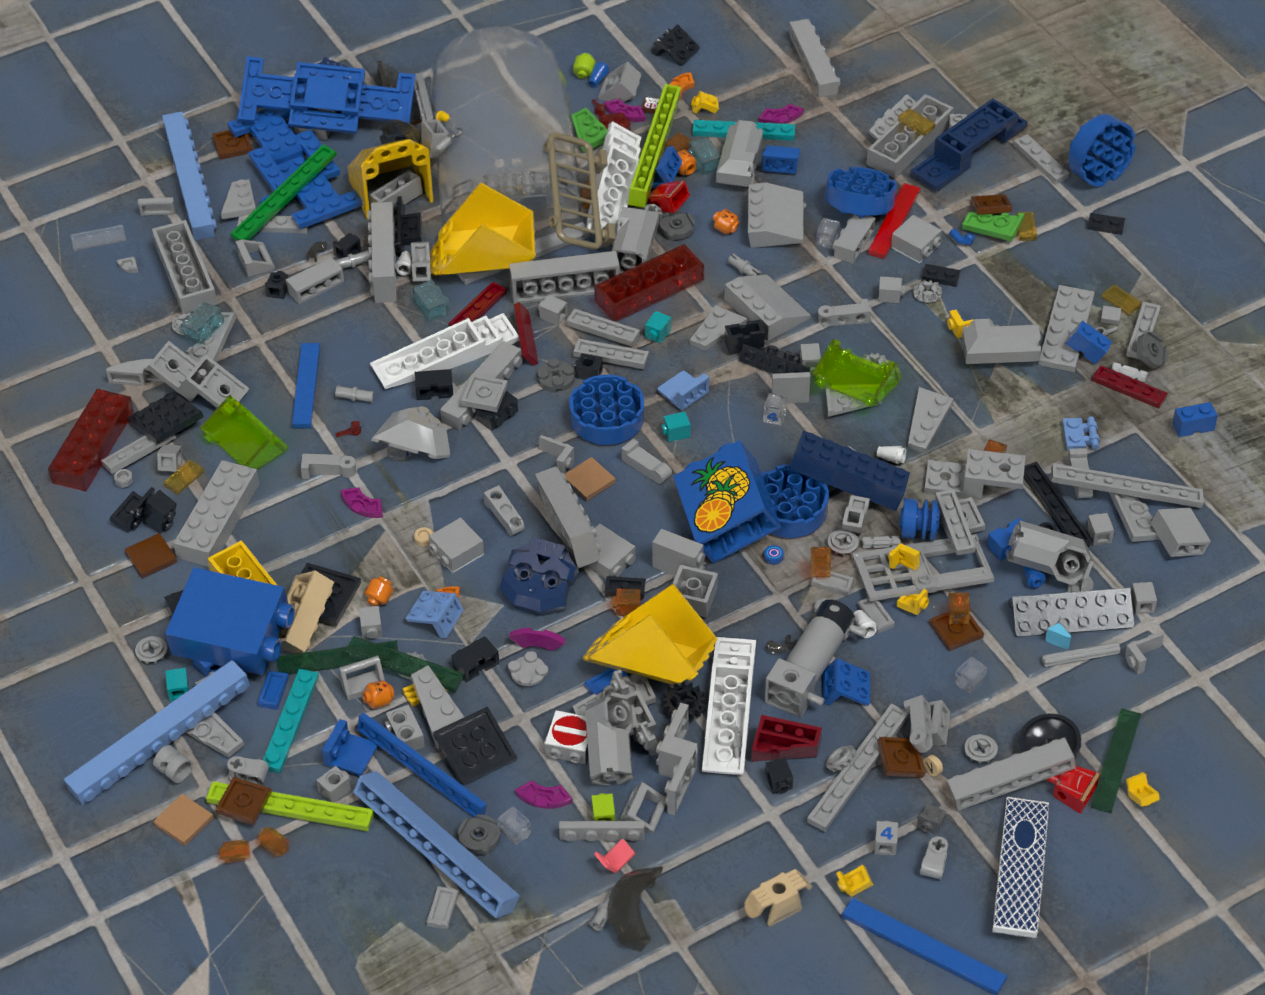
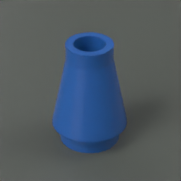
M598 62L594 65L588 81L592 87H597L609 74V67L605 63Z

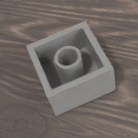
M680 565L673 584L697 614L707 618L718 589V573Z

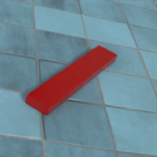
M906 183L902 185L895 199L894 207L888 212L868 250V255L882 259L886 258L891 248L892 234L907 218L920 193V187Z

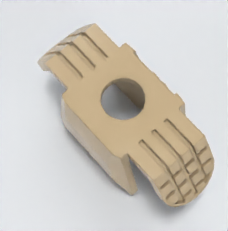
M796 869L786 874L782 872L778 876L762 882L759 888L750 892L745 901V911L749 917L756 918L760 916L764 908L772 905L767 925L772 926L802 909L798 891L805 887L810 890L812 885Z

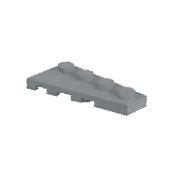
M217 312L205 327L206 331L197 337V343L186 351L187 355L197 363L205 354L217 362L236 320L235 313Z
M919 387L908 448L926 453L953 405V398Z

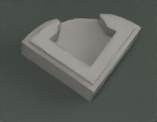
M134 256L117 260L119 268L124 272L139 273Z

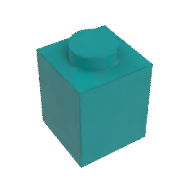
M657 311L653 313L645 324V337L658 343H662L671 331V317Z
M686 412L664 416V424H661V429L669 442L691 437V425Z
M186 668L165 671L170 702L175 701L189 691Z

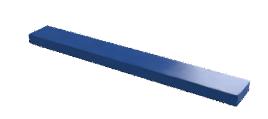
M366 713L359 715L357 728L359 732L474 818H476V815H485L487 804Z
M854 898L851 899L842 913V918L993 995H998L1007 980V975Z

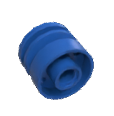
M904 498L903 508L900 509L899 527L902 528L901 538L914 539L916 531H921V539L925 540L926 531H929L930 540H935L939 529L940 516L938 500H932V508L930 509L926 499L923 502L922 508H918L917 499Z

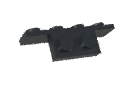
M398 196V203H395L396 213L398 214L395 215L397 226L395 227V235L397 240L394 242L396 250H399L401 255L404 252L405 244L422 242L421 212L405 214L402 196Z
M745 343L742 346L739 357L740 362L773 374L810 372V367L799 364L800 357L795 356L793 352H783L774 345H768L762 349Z

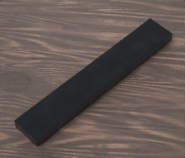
M1038 462L1025 465L1024 479L1061 532L1083 539L1087 547L1092 546L1093 540Z

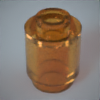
M265 827L258 835L260 845L275 857L284 855L289 849V840L274 828Z
M243 839L223 842V847H219L220 859H225V863L245 861V858L251 857L249 841H243Z

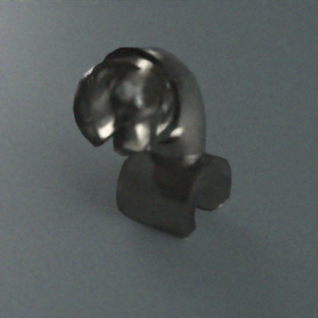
M318 241L314 243L306 252L307 262H309L310 258H314L315 262H317L316 252L326 251L327 242Z
M787 635L785 637V644L769 640L766 643V649L773 654L784 653L793 649L797 639L790 642L791 635Z

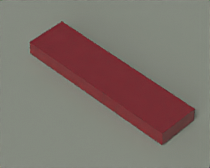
M491 282L448 323V326L450 327L468 318L471 322L480 319L507 294V289Z
M520 302L514 304V312L522 356L534 366L539 362L530 314Z
M1101 365L1092 376L1093 382L1160 409L1168 395L1165 391Z

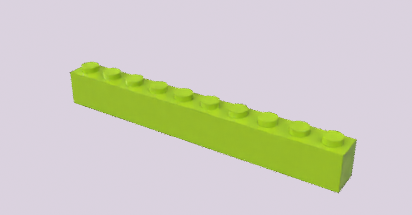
M664 85L630 186L628 205L642 208L646 206L657 173L656 168L662 158L679 106L681 87Z

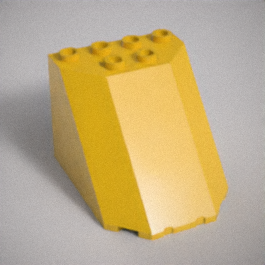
M410 139L394 141L363 149L347 167L349 181L353 190L362 199L363 206L361 207L367 220L369 201L366 180L372 179L378 174L412 166L416 175L421 179V185L429 202H433L430 157L427 147Z
M480 182L440 229L438 241L431 250V274L446 275L507 269L509 264L533 261L536 255L533 211Z
M671 584L614 623L607 632L593 642L582 658L587 662L669 684H677L686 679L690 681L697 676V671L703 667V662L709 658L708 654L715 649L714 644L718 638L677 587Z

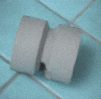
M167 745L159 750L153 761L154 767L163 774H166L175 783L184 781L193 768V762L180 754L171 745Z

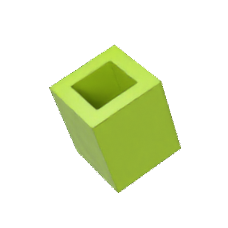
M602 793L592 795L594 821H615L613 794Z

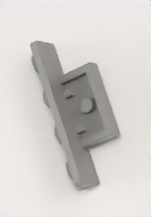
M905 95L892 109L889 108L882 118L876 120L868 133L878 140L916 101L909 95Z

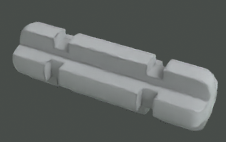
M1114 362L1111 370L1133 379L1138 378V381L1145 382L1148 376L1147 371H1138L1137 368L1127 365L1121 366L1117 362Z
M873 536L872 539L871 537H863L862 539L863 548H871V546H874V548H889L891 545L895 547L901 543L900 536H892V538H889V536Z
M733 726L730 729L734 732V741L730 749L733 750V757L736 759L741 758L742 742L740 735H738L740 734L738 726Z

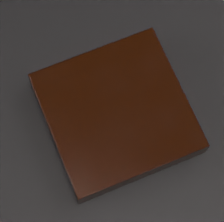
M230 130L212 134L220 160L245 155L253 151L248 133L238 137H234Z
M1005 194L971 197V204L977 215L1012 212V205Z
M160 533L125 548L126 555L142 578L177 563L176 556Z
M965 606L929 619V624L948 651L984 638V632ZM954 610H958L964 615V618H958V621H955L952 618Z
M879 737L877 739L885 776L924 777L925 770L921 754L910 743L909 738Z
M233 777L215 809L216 814L255 825L272 794V790L269 787Z

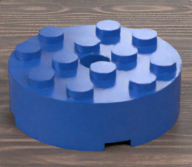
M1110 114L1096 116L1086 124H1083L1074 140L1070 143L1069 166L1071 171L1092 186H1104L1105 182L1116 180L1126 170L1135 152L1134 138L1136 136L1132 127Z
M849 167V170L844 171L838 168L828 174L825 200L843 214L851 213L856 214L858 217L885 215L894 207L897 182L890 180L888 174L870 168Z
M617 375L590 377L584 380L583 384L578 388L575 387L571 393L569 400L571 426L580 437L597 445L621 444L635 436L643 426L644 396L640 388L636 384L633 385L628 382L627 378Z
M790 464L776 466V469L768 472L764 471L761 474L781 525L780 529L770 534L792 539L808 535L816 531L824 523L828 513L829 491L826 483L824 484L821 481L790 470Z

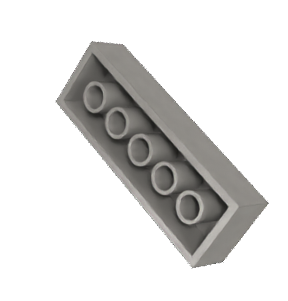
M925 94L868 148L867 165L896 178L936 137L948 128L949 115L953 114L954 108Z
M392 202L371 203V210H368V220L371 221L368 223V230L372 234L368 235L369 246H372L369 247V258H372V260H369V270L372 271L369 272V282L373 283V285H370L371 296L375 297V303L397 302Z
M183 220L152 229L155 247L181 312L189 313L197 309L207 308L208 305H217L215 289L187 221Z
M616 251L509 264L513 304L517 302L544 301L548 295L562 299L620 291V267Z
M221 461L173 543L177 559L209 567L207 558L222 551L259 486L257 469Z
M557 466L536 473L535 476L543 504L577 567L580 568L599 561L598 552H601L598 541H595L594 538L597 537L594 526H591L589 517L585 515L584 509L579 504L576 494L573 493L570 483H567L564 472L560 473Z

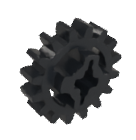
M685 681L682 682V685L674 684V688L668 686L667 692H663V712H668V717L671 718L673 711L678 710L680 703L688 705V718L694 721V716L701 717V712L705 711L706 698L704 697V691H700V686L694 688L692 682L689 685H685Z

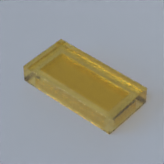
M908 108L898 116L899 122L923 136L935 128L934 122L911 108Z
M1016 212L1015 216H1018V213H1025V218L1018 230L1019 241H1037L1033 212Z
M1115 284L1102 293V298L1115 307L1122 308L1121 311L1128 316L1141 308L1142 302Z
M188 460L177 472H174L163 482L164 487L179 495L204 473V469L193 461Z

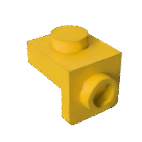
M700 91L692 99L691 105L695 114L701 108L715 114L719 110L718 98L714 95Z
M952 310L949 312L947 325L953 331L956 338H961L963 327L965 325L967 327L970 326L973 319L963 321L958 311Z
M900 543L889 553V568L894 569L898 564L915 571L920 567V551Z
M923 589L920 594L901 596L897 600V607L918 615L929 604L928 590Z
M1144 772L1126 779L1128 797L1141 807L1149 806L1153 802L1160 800L1159 792L1148 785L1147 776Z
M864 865L845 875L841 871L836 872L839 878L837 881L838 887L842 892L848 893L851 897L873 886V882Z

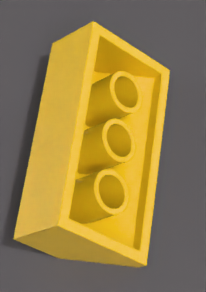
M242 540L207 558L210 571L277 585Z

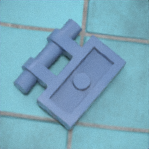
M1088 417L1087 423H1082V418H1063L1062 426L1066 451H1069V449L1086 448V445H1091L1092 449L1099 448L1100 438L1097 434L1098 426L1094 417Z

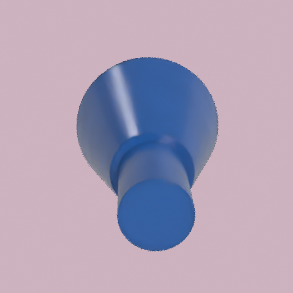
M1022 566L1027 585L1030 588H1038L1045 582L1046 577L1042 572Z

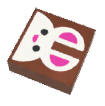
M645 97L642 105L643 112L655 114L660 99Z

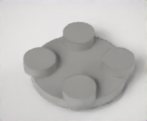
M533 651L527 652L525 656L508 664L513 680L522 686L537 685L548 674V667L541 659L537 658V654Z

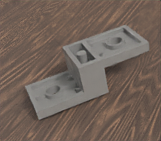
M170 341L165 344L147 366L148 370L189 402H192L196 395L200 394L227 416L250 389L206 354L197 363ZM168 363H174L176 365V369L170 368ZM220 388H225L228 391V394H223L220 391Z
M968 449L966 464L928 460L924 493L935 494L936 492L954 489L957 497H972V499L982 500L983 485L1022 489L1026 455ZM1006 468L1009 471L1003 472L1000 469ZM948 477L949 480H942L941 478Z
M680 703L678 710L673 711L671 725L666 726L663 742L659 741L656 753H659L656 765L659 766V774L672 778L671 781L668 780L665 787V792L667 793L665 804L667 805V814L673 816L676 815L697 769V743L684 740L688 731V705Z

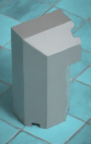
M739 120L734 126L733 124L729 126L716 172L717 183L749 187V184H753L755 179L754 170L756 169L763 142V130H758L754 122Z
M622 207L619 218L620 227L618 226L612 251L617 253L620 275L636 277L641 271L642 273L646 271L659 225V212Z
M974 319L971 321L970 326L967 327L965 325L962 329L961 338L966 364L1034 362L1040 360L1041 346H1039V341L1041 340L1039 325L999 326L996 324L995 326L990 319Z
M1019 521V525H1015L1008 544L1012 549L1011 551L1007 550L1006 554L1009 562L1055 575L1058 581L1071 585L1077 583L1080 579L1088 578L1093 562L1089 548L1083 539L1024 521Z
M612 692L586 705L589 767L592 784L610 786V781H616V784L620 785L633 780L629 733L637 725L636 709L633 705L629 706L626 702L629 700L626 695Z

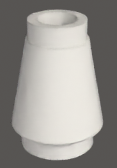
M408 251L401 253L395 265L397 272L403 276L412 272V255Z
M879 446L877 457L896 464L904 463L906 448H902V446Z
M862 610L855 611L853 614L855 615L856 626L867 630V635L864 638L872 637L877 631L876 623Z

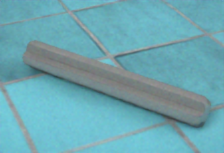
M1118 642L1046 654L1042 656V662L1047 667L1120 653V646Z

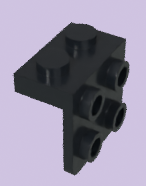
M677 24L672 30L668 28L662 34L664 38L659 37L653 43L655 47L651 52L656 55L660 50L664 49L682 66L700 47Z
M151 487L143 497L132 491L110 516V521L128 533L133 527L136 529L146 511V501L154 495L155 489Z

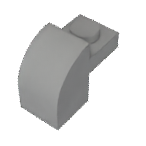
M411 242L413 281H431L429 242Z
M850 496L849 505L846 507L842 522V530L863 533L870 503L869 498Z

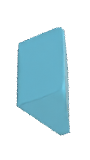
M1058 623L1047 629L1045 640L1067 650L1070 646L1071 635Z

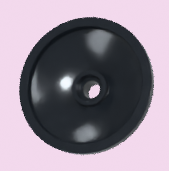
M1042 714L1032 718L1023 726L1019 734V748L1021 753L1033 747H1040L1053 740L1065 738L1075 759L1081 749V734L1076 724L1069 718L1059 714Z

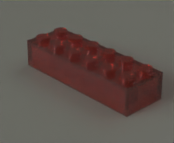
M683 244L594 285V299L611 320L616 322L703 281L704 264Z
M96 389L48 467L53 484L84 492L88 490L102 466L101 460L109 455L128 423L127 418L134 413L130 396Z

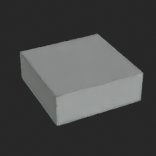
M1103 306L1101 323L1119 325L1122 308Z

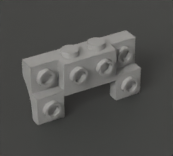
M621 670L613 672L612 681H610L612 690L618 694L626 695L629 699L626 702L629 706L633 705L636 709L637 725L630 730L629 735L633 737L635 742L639 741L646 751L648 750L650 756L659 754L656 753L658 741L654 735L656 723L640 691L632 692L629 686L630 680L622 677Z

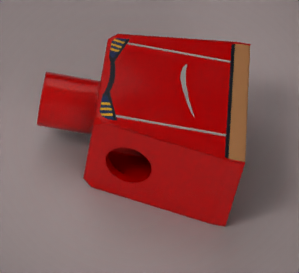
M685 181L660 184L649 194L647 203L658 206V208H661V212L675 213L690 197Z
M1076 766L1075 769L1050 777L1046 781L1055 784L1053 796L1082 814L1098 786L1100 773Z

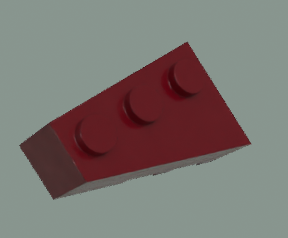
M761 715L752 747V762L781 758L817 757L822 740V728Z

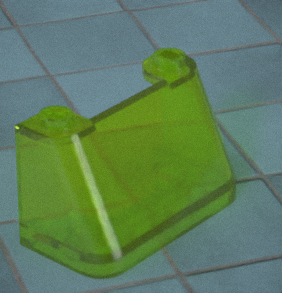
M832 339L811 374L815 381L814 383L818 387H826L872 407L877 406L899 385L902 375L896 362L889 360L887 364L885 362H882L881 365L852 354L849 348L846 350L840 347L841 341Z
M230 394L200 427L205 432L203 436L210 443L215 441L239 465L254 469L261 468L289 448L287 444Z

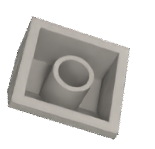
M627 61L604 78L598 99L603 101L621 99L623 103L627 100H632L636 96V90L640 84L642 74Z

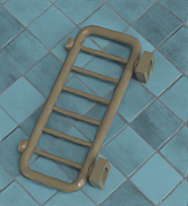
M553 132L548 136L547 142L543 145V152L549 155L554 216L551 217L549 223L550 227L555 228L558 238L566 244L596 250L600 247L607 248L616 239L614 224L607 223L601 229L596 173L599 174L608 165L607 152L600 149L594 155L592 146L586 140ZM557 139L585 148L587 156L555 148L554 140ZM555 152L586 159L588 171L557 163ZM557 166L588 174L590 185L557 177ZM558 181L590 189L591 200L559 192ZM559 196L592 204L593 215L560 207ZM561 211L593 219L594 230L562 222ZM562 226L595 234V243L566 236L563 233Z

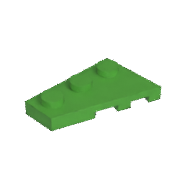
M587 108L571 115L578 138L586 140L592 148L604 143L607 129Z
M969 212L962 224V229L1012 242L1025 218V213H1018V216L1009 215V213H1002V215H977L976 212Z

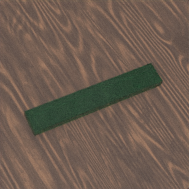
M353 636L345 650V655L361 661L378 656L382 668L408 677L429 665L444 689L455 693L464 678V673L356 636Z
M397 640L283 655L278 657V669L281 673L293 675L297 674L299 669L314 672L337 669L375 656L379 657L380 663L396 661L399 659Z
M1121 708L1091 808L1112 814L1141 713Z

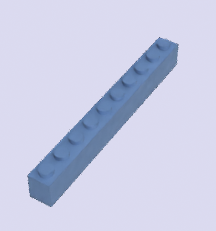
M183 112L162 115L194 241L215 237L216 221L211 219L214 217L212 207L208 208V206H211L209 196H205L207 195L206 185H202L204 178L203 174L199 173L201 172L200 162H196L198 161L197 151H193L195 150L194 140H190L192 139L191 129H187L189 128L188 118H184Z
M231 660L67 776L64 781L68 790L82 806L92 801L95 796L110 788L120 778L127 776L130 771L145 763L148 758L158 753L163 747L177 740L183 733L194 728L204 718L211 716L218 708L229 703L232 698L243 693L250 686L247 675Z
M375 771L359 777L353 793L495 918L513 913L520 897L517 892L379 772Z

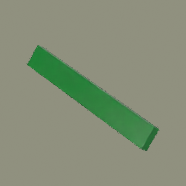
M323 144L230 233L231 238L236 241L250 240L337 156L336 151Z

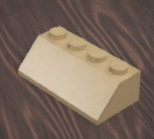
M317 571L295 575L287 594L288 603L295 606V615L291 627H282L278 636L282 642V651L298 654L305 652L310 646L311 636L318 627L317 622L325 610L324 605L332 593V586L334 584V581Z

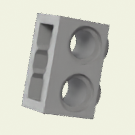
M409 705L386 712L387 721L384 722V725L388 731L414 750L425 747L423 733Z

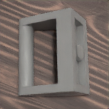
M250 240L235 241L237 254L248 277L271 271L275 268L263 242ZM260 250L265 262L252 260L249 253Z
M378 656L339 668L341 685L348 701L361 697L368 683L385 681ZM375 665L374 671L348 679L346 677L348 673Z
M942 700L928 702L931 705L932 745H946L951 712Z
M641 782L632 790L618 821H643L636 816L643 799L656 802L658 804L649 824L644 821V833L653 834L666 806V797Z

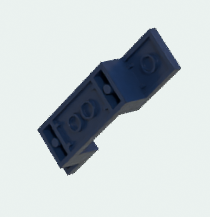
M992 98L936 137L934 154L911 169L910 175L937 192L971 167L972 152L994 136L1004 143L1025 129L1028 122L1019 117L1016 112Z

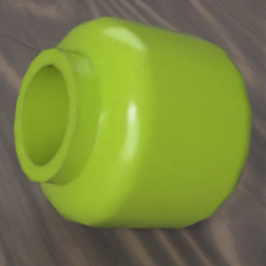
M587 53L578 55L573 65L574 74L580 79L589 78L596 64L595 59Z

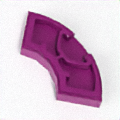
M621 99L604 102L606 111L617 119L627 122L645 121V115L641 106L627 105Z
M788 104L780 109L766 108L760 115L758 122L787 124L800 118L804 114V109L792 104Z
M360 487L341 490L342 499L351 511L364 517L383 518L381 499L366 497L361 492Z
M521 628L511 631L509 634V638L523 648L538 646L549 651L563 646L566 640L562 636L545 629L542 632L532 630V628Z
M531 780L515 789V794L519 799L537 808L554 809L573 803L571 796L562 785L543 787Z

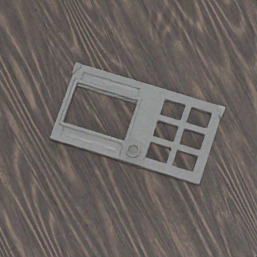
M972 534L971 536L976 546L975 554L981 567L932 575L925 557L955 553L950 538L906 545L920 551V567L915 571L898 564L894 569L906 567L908 573L892 575L891 568H889V563L886 560L890 551L897 546L851 554L869 601L920 594L923 589L928 590V593L939 590L994 582V576L979 544L977 534ZM879 558L881 564L865 566L864 560ZM884 570L886 576L870 578L868 573ZM911 580L913 585L898 588L895 582ZM890 584L891 589L875 591L873 585Z

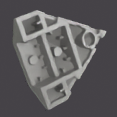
M423 406L393 412L371 439V441L377 443L381 440L384 443H388L391 447L418 454V451L428 454V457L434 459L450 457L446 428L440 423L439 419L429 412L428 408Z

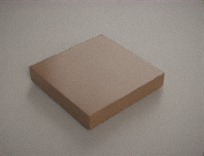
M592 457L565 473L567 483H570L572 489L586 502L616 483V478Z
M181 794L153 823L158 829L183 846H186L214 817L212 813Z

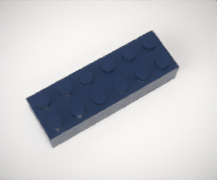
M803 431L789 467L790 470L856 496L869 498L870 501L897 511L910 475V472L905 471L903 468L895 467L885 461L877 460L867 454L859 453L849 447H844L806 431Z

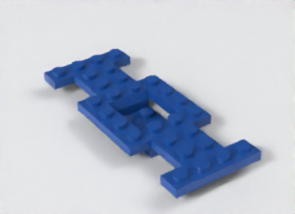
M247 56L238 121L255 123L257 108L290 111L289 127L357 134L360 118L392 122L390 137L407 139L416 74L399 73L397 88L364 85L365 69L297 62L294 77L262 74L264 58ZM308 108L341 111L342 114L310 111Z
M263 109L257 111L255 123L240 122L238 119L227 122L228 128L234 137L251 132L260 144L261 148L248 152L249 158L273 192L307 160L303 155V151L309 158L322 146L311 129L297 135L292 132L284 120L290 117V111ZM333 160L293 197L294 199L298 198L305 208L291 214L292 220H294L299 230L363 206L362 199L355 190L339 196L327 180L340 175V169Z

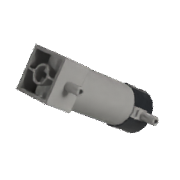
M833 599L821 602L786 660L779 658L766 677L765 703L799 718H802L811 702L820 706L823 705L824 698L814 694L815 684L850 632L861 637L867 635V630L855 625L856 619L851 609Z

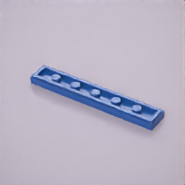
M301 343L292 420L293 428L312 427L320 343Z

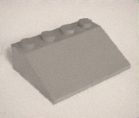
M770 183L749 184L748 236L751 248L804 243L803 191Z
M768 275L742 276L725 284L724 300L741 316L748 318V322L761 320L767 341L811 318V315Z

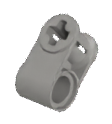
M235 756L227 762L228 778L230 781L235 777L234 774H236V778L263 786L269 769V765L265 761Z
M937 836L930 840L926 855L922 861L920 875L939 880L942 879L948 849V842L943 837Z

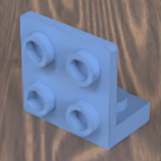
M681 371L659 386L657 391L682 411L709 393V376L703 373L699 377L693 378L686 371Z
M423 591L408 613L406 620L408 622L433 624L439 637L447 638L464 609L455 593Z

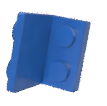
M767 145L765 151H763L762 171L796 174L800 149Z
M673 146L667 147L656 168L657 173L651 189L658 187L660 184L673 182L679 171L682 159Z
M836 658L823 672L824 703L831 705L840 696H844L868 706L870 704V672Z
M339 719L322 749L324 765L336 766L340 770L361 776L371 761L378 745L371 740L350 734L347 721Z

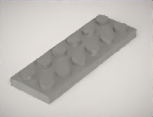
M1059 285L1038 365L1075 372L1080 350L1076 352L1065 343L1070 333L1082 320L1086 323L1088 322L1094 291Z

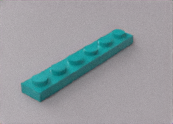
M694 120L693 136L726 138L729 126L732 124L734 126L737 121ZM755 123L758 130H763V139L795 140V124Z
M298 670L263 758V761L269 765V772L282 773L319 679L318 672Z

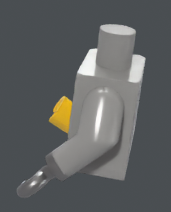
M438 111L435 120H426L421 123L422 145L429 149L430 164H438L439 158L446 156L447 147L455 141L454 138L461 136L463 132L462 128L458 127L459 132L457 134H449L440 122L446 123L450 117L444 111Z

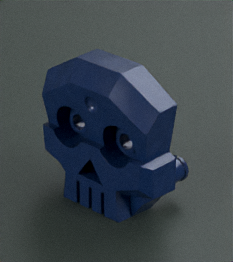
M532 537V540L524 546L512 549L507 561L509 568L499 587L500 591L516 609L540 616L566 610L569 587L575 584L579 573L567 547ZM524 573H528L526 578H522ZM551 581H556L554 585H549Z

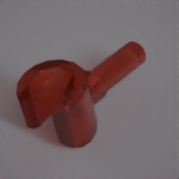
M592 99V103L596 106L594 108L596 115L600 117L605 114V104H599L595 99Z
M351 422L350 428L335 433L336 438L346 434L358 436L361 433L360 422Z

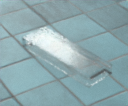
M123 225L72 234L71 240L73 249L76 251L126 241Z

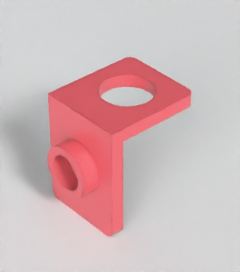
M621 839L605 856L598 852H595L594 855L605 868L616 874L635 855V852L624 839Z

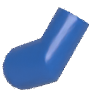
M955 228L949 232V235L957 244L972 245L974 243L975 236L972 233L962 236Z

